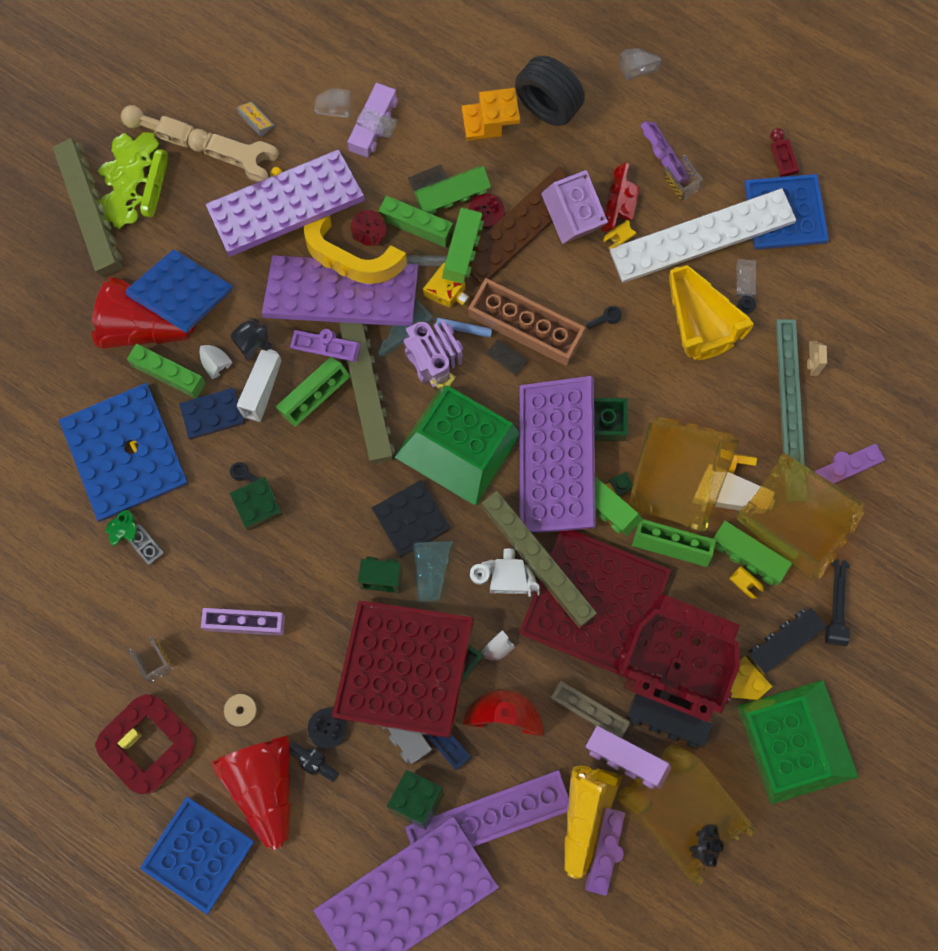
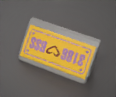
M253 102L237 107L239 115L260 137L275 127Z

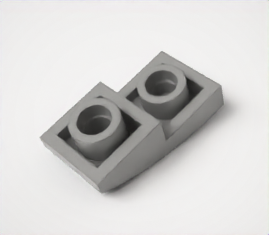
M139 523L136 525L135 539L130 544L136 549L143 560L150 565L164 552Z

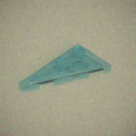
M415 297L412 325L418 322L429 324L434 321L432 315ZM391 326L390 333L387 339L383 341L379 351L381 358L409 337L406 328L410 326Z

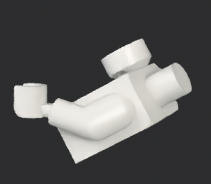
M504 549L503 559L488 560L482 562V564L474 565L470 570L471 580L478 585L486 583L492 575L490 593L527 594L528 591V596L530 597L531 592L536 591L540 595L535 575L530 567L524 564L523 560L515 559V549Z

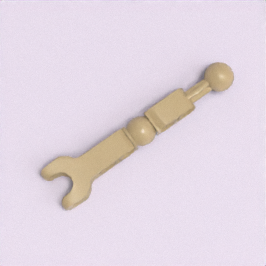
M135 105L126 106L121 112V121L127 127L137 128L141 125L155 130V135L162 140L186 148L190 146L194 151H204L206 155L243 168L247 177L256 182L269 178L267 171L259 167L258 164L263 160L275 161L279 155L278 149L268 143L259 141L246 145L217 134L207 133L203 129H194L193 126L166 116H162L159 121L143 115L142 110Z

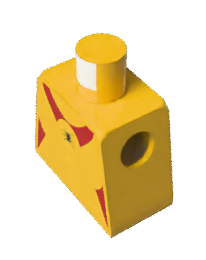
M443 263L423 288L424 296L448 308H451L456 301L465 306L470 299L463 292L465 290V282L461 284L442 279L445 263Z

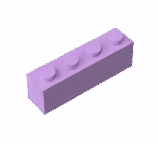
M379 83L375 84L347 142L349 151L369 158L371 152L374 153L377 139L382 137L384 125L390 120L391 110L398 103L395 89Z
M203 608L201 628L205 631L284 636L285 615L281 612Z
M599 726L595 728L586 745L591 757L599 761L601 758L608 761V766L615 770H618V768L625 770L624 774L634 780L636 777L642 779V784L650 789H654V787L661 789L672 768L669 763Z

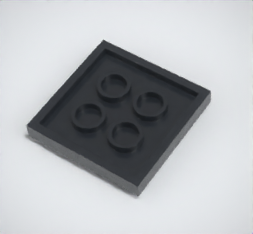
M422 479L372 507L374 514L400 558L450 530L448 523Z

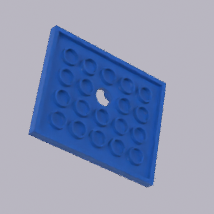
M147 383L59 419L98 522L188 484ZM129 441L138 442L139 447L134 454L125 452V445Z

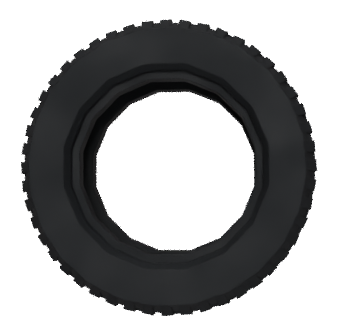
M542 55L532 58L515 80L516 93L524 106L537 118L550 125L561 126L569 123L585 101L584 88L577 76L562 62L549 56Z

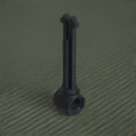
M836 559L831 563V566L834 567L832 620L825 630V643L847 647L850 629L845 625L844 607L846 568L849 569L850 565L844 559L840 571L839 560Z

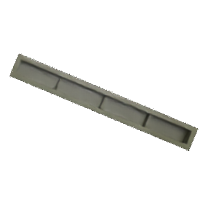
M72 138L53 146L95 272L102 277H106L123 269L121 264L122 257L115 247L117 242L110 232L111 225L105 218L104 214H106L103 205L100 204L99 199L101 197L94 187V177L88 170L90 165L83 155V146Z
M339 322L342 339L361 344L357 362L348 361L370 464L372 466L393 461L392 455L396 453L394 444H389L388 437L391 436L389 425L385 426L384 419H387L386 409L381 408L380 404L383 401L381 390L377 391L376 384L380 383L378 374L373 373L372 367L376 366L374 356H369L368 350L372 348L370 339H366L364 334L368 332L367 326L362 323Z
M496 491L481 503L483 511L580 629L592 620L597 614L502 496Z

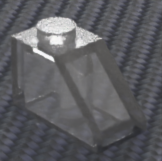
M639 48L626 49L620 53L619 65L626 80L659 70L661 63L659 56Z
M332 88L317 95L314 113L349 117L352 104L350 90Z

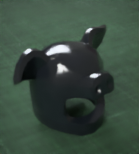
M252 317L241 323L230 335L232 341L240 349L248 362L260 347L267 351L272 346L268 342L267 326L260 325L259 321Z

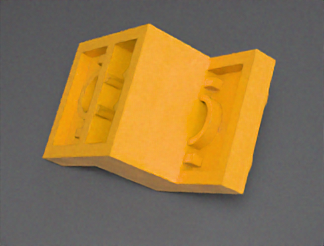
M515 88L479 92V104L462 106L466 141L501 137L503 125L520 123Z

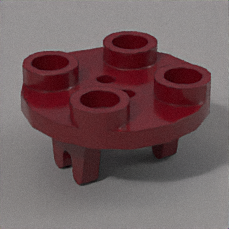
M478 195L469 205V210L482 213L481 221H484L482 229L493 227L504 217V205L495 195Z
M373 210L358 212L351 222L352 237L355 241L366 246L378 245L384 239L387 232L384 218Z

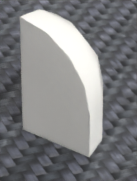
M210 345L200 346L202 365L212 379L219 377V372L225 367L228 369L232 364V361L221 349Z
M503 631L492 639L480 652L484 659L491 661L500 660L515 648Z

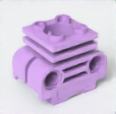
M444 320L440 321L441 329L437 323L434 324V332L427 323L418 322L406 328L409 337L403 340L406 347L405 354L416 367L421 383L430 382L433 378L436 384L434 385L430 382L433 388L449 379V365L452 369L455 368V360L458 366L462 364L463 347L459 340L455 341L452 335L454 333L450 324L446 325Z

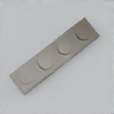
M560 681L550 698L596 727L599 726L622 738L630 724L629 721Z

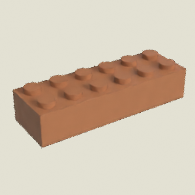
M485 278L468 308L469 318L565 366L568 365L586 328Z

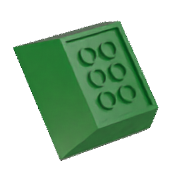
M446 385L438 389L395 455V458L476 506L520 438V434L513 423Z
M823 680L737 706L770 804L858 778Z

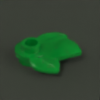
M124 510L118 514L117 518L112 519L107 524L105 533L109 534L111 546L115 547L123 538L130 542L134 541L137 526L134 524L135 517L132 512Z

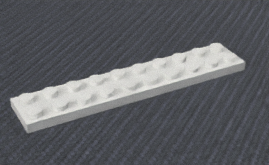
M779 189L622 244L617 248L610 249V254L623 284L794 224L796 218L783 189Z

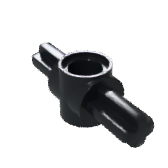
M295 742L290 743V754L300 760L299 765L306 772L313 776L320 774L331 782L337 780L339 772L326 764V758L320 752L313 748L306 750Z

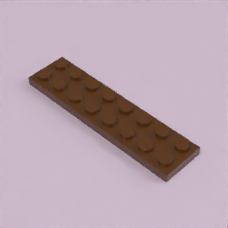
M559 166L479 238L478 246L473 247V251L476 252L474 261L469 262L468 266L472 267L470 275L480 285H482L485 278L490 280L553 222L541 193L552 183L570 176L563 168Z

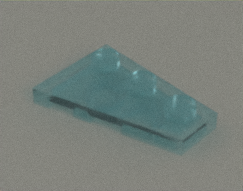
M452 541L413 544L418 602L439 600Z

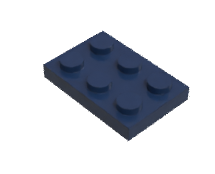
M234 387L179 403L189 440L245 424L237 408L238 399Z

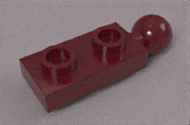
M775 128L770 133L771 140L775 142L771 143V150L780 177L798 174L799 168L790 140H783L785 137L784 131L780 128Z

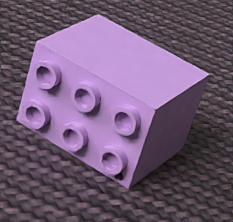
M587 170L554 182L541 193L562 244L590 234L608 223Z

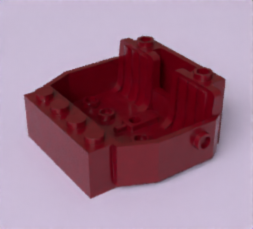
M658 595L654 608H650L633 625L625 648L620 653L618 670L620 674L627 676L623 688L709 722L712 712L715 711L722 714L726 703L728 704L732 698L731 689L740 668L738 641H735L740 625L667 595ZM676 630L680 631V636L678 638H676L674 635ZM694 638H698L699 643L697 645L693 644ZM678 662L679 668L675 670L673 664ZM644 682L649 683V688L647 690H644L642 688V684ZM655 688L660 689L658 697L653 696ZM670 694L690 701L689 710L668 702Z

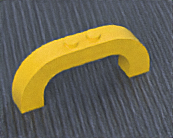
M330 215L304 226L306 245L311 256L324 267L331 268L341 276H346L354 281L366 284L385 282L397 276L407 265L406 253L391 245L380 257L364 260L327 242L323 237L332 227Z

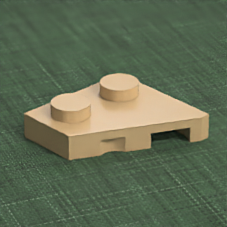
M809 341L810 358L807 360V369H810V376H818L827 364V345L818 343V341Z

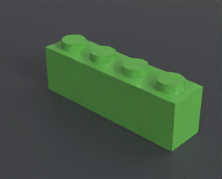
M478 166L416 190L414 195L420 210L433 214L437 212L439 207L448 208L453 206V202L457 200L463 202L470 199L472 194H484L487 192L486 189L491 186L484 166Z
M389 196L385 197L379 209V214L387 224L445 248L453 234L452 222Z
M465 208L460 209L442 279L464 284L465 277L469 278L472 267L468 265L469 262L474 261L476 252L473 251V247L478 246L480 236H477V232L482 231L484 221H481L482 213Z
M137 343L127 358L132 367L195 399L198 398L206 384L202 376Z
M330 357L284 398L276 408L285 420L296 427L351 376L340 362Z
M595 477V510L599 512L597 516L604 522L608 520L612 523L611 528L616 533L620 534L622 532L627 537L643 519L638 512Z
M643 519L637 525L632 546L708 567L713 556L716 540Z
M727 521L721 524L713 537L716 540L714 550L729 555L731 561L746 566L747 571L762 576L763 581L770 585H778L792 564L789 560Z

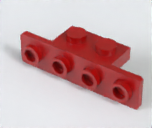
M624 163L614 170L609 200L606 203L605 216L608 223L603 225L601 230L604 233L615 228L617 216L628 221L633 220L640 187L626 180L629 168L628 163Z

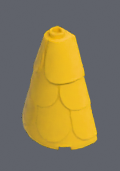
M688 265L670 270L669 282L672 303L675 306L682 347L689 358L693 357L694 360L713 358L734 347L733 343L739 338L743 340L754 325L746 314L733 305L729 299L713 288L711 283Z
M589 766L573 767L570 778L569 806L567 809V835L565 836L564 869L568 872L567 875L569 877L579 879L587 874L594 852L603 808L611 809L622 780V775L599 768L593 770Z

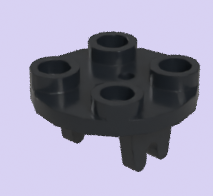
M331 708L318 710L308 722L309 738L320 748L329 749L337 747L342 743L347 734V721L332 718L333 709Z
M716 824L704 825L701 831H697L696 836L699 837L698 845L690 846L689 851L693 852L691 857L700 859L704 866L715 868L719 854L724 850V842L720 840L718 826Z

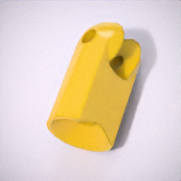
M626 220L606 234L603 242L610 238L614 244L609 246L608 249H614L634 237L636 232L630 228V222Z
M742 566L729 578L733 584L750 598H758L749 590L754 585L764 592L763 585Z

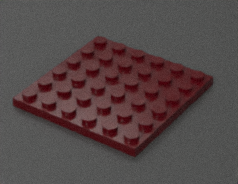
M560 531L550 556L597 614L579 629L540 581L538 584L540 595L535 592L518 634L627 679V676L620 674L618 670L620 653L625 648L633 625L650 608H654L658 595H662L671 569L576 531Z
M359 600L332 718L450 738L474 618Z

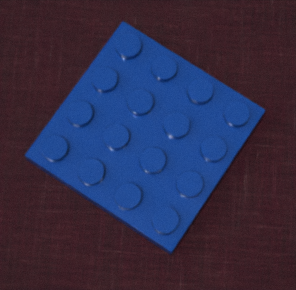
M817 174L745 180L744 187L747 201L783 189L796 218L794 224L754 237V250L827 244L829 239Z
M173 249L127 288L126 295L187 333L232 292L233 286Z
M186 797L139 869L205 914H209L255 841L190 797Z

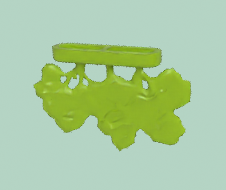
M143 132L135 141H132V138L126 133L121 134L119 137L117 136L113 139L111 150L116 160L104 163L97 170L101 176L105 177V183L108 186L114 187L111 193L106 194L100 199V204L103 205L106 214H104L106 220L112 222L113 226L118 229L124 224H132L137 220L138 214L134 208L139 202H141L140 211L144 217H153L155 214L168 164V153L166 150H156L151 160L149 157L150 153L159 145L157 139L154 138V133ZM151 165L148 178H145L143 168ZM139 182H146L143 196H138L136 193V186ZM136 199V201H133L134 204L126 206L127 201Z

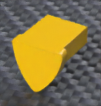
M730 453L728 472L734 474L737 463L756 466L757 458Z

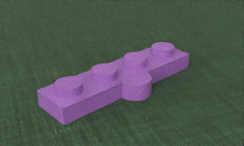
M645 121L641 127L644 131V136L653 145L654 154L661 160L663 166L669 170L670 176L676 183L686 184L691 178L655 122Z
M329 329L322 330L320 335L294 330L290 348L357 362L361 344L337 339L335 333Z
M876 443L851 455L841 451L835 454L832 464L808 474L807 478L815 493L878 465L885 461Z
M603 808L585 887L587 891L607 896L614 862H620L624 855L622 848L618 846L625 816L624 812Z

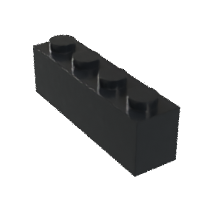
M804 608L794 615L796 617L794 621L790 622L787 620L779 626L781 631L777 634L774 632L770 633L764 638L766 641L760 646L757 643L748 650L751 654L747 656V659L762 675L766 674L827 627L812 608L807 611Z
M637 693L633 697L626 716L633 725L641 727V724L648 726V730L653 733L660 734V732L668 735V739L679 742V740L687 742L686 746L698 750V747H705L712 724Z

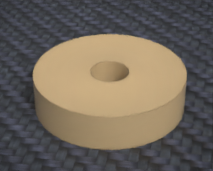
M237 694L226 702L224 715L230 724L244 727L254 721L257 715V706L251 697ZM239 707L244 708V712L242 714H238L237 712Z

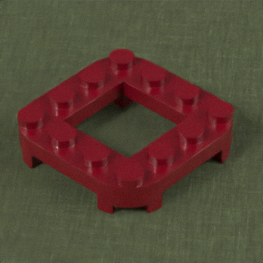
M149 694L135 698L101 731L95 742L99 757L131 791L138 794H151L160 790L161 786L189 758L193 757L196 748L195 733L164 703L165 701ZM148 716L173 744L144 772L120 747L118 742Z

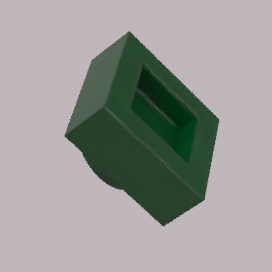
M626 471L608 481L619 497L635 489Z

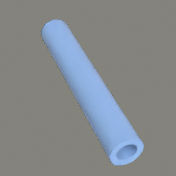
M437 318L436 323L440 328V321L444 320L446 325L450 324L455 331L491 337L492 328Z

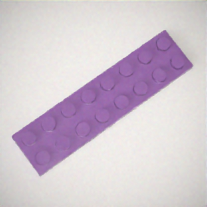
M558 770L433 816L426 830L414 824L405 828L412 844L454 816L474 847L567 812L569 797Z

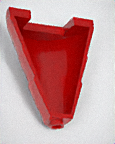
M109 277V282H104L101 286L92 315V323L95 326V331H92V339L95 347L105 349L129 345L135 346L136 343L139 345L150 343L162 344L189 340L190 334H193L195 326L186 333L127 296L126 289L131 284L126 281Z
M508 690L491 691L479 697L470 706L463 721L464 726L483 728L485 723L515 725L523 729V734L543 735L541 718L534 705L523 695Z
M288 736L261 742L217 758V761H211L213 771L230 793L232 800L245 815L246 822L266 848L271 847V850L283 847L282 842L289 840L290 743L288 742Z

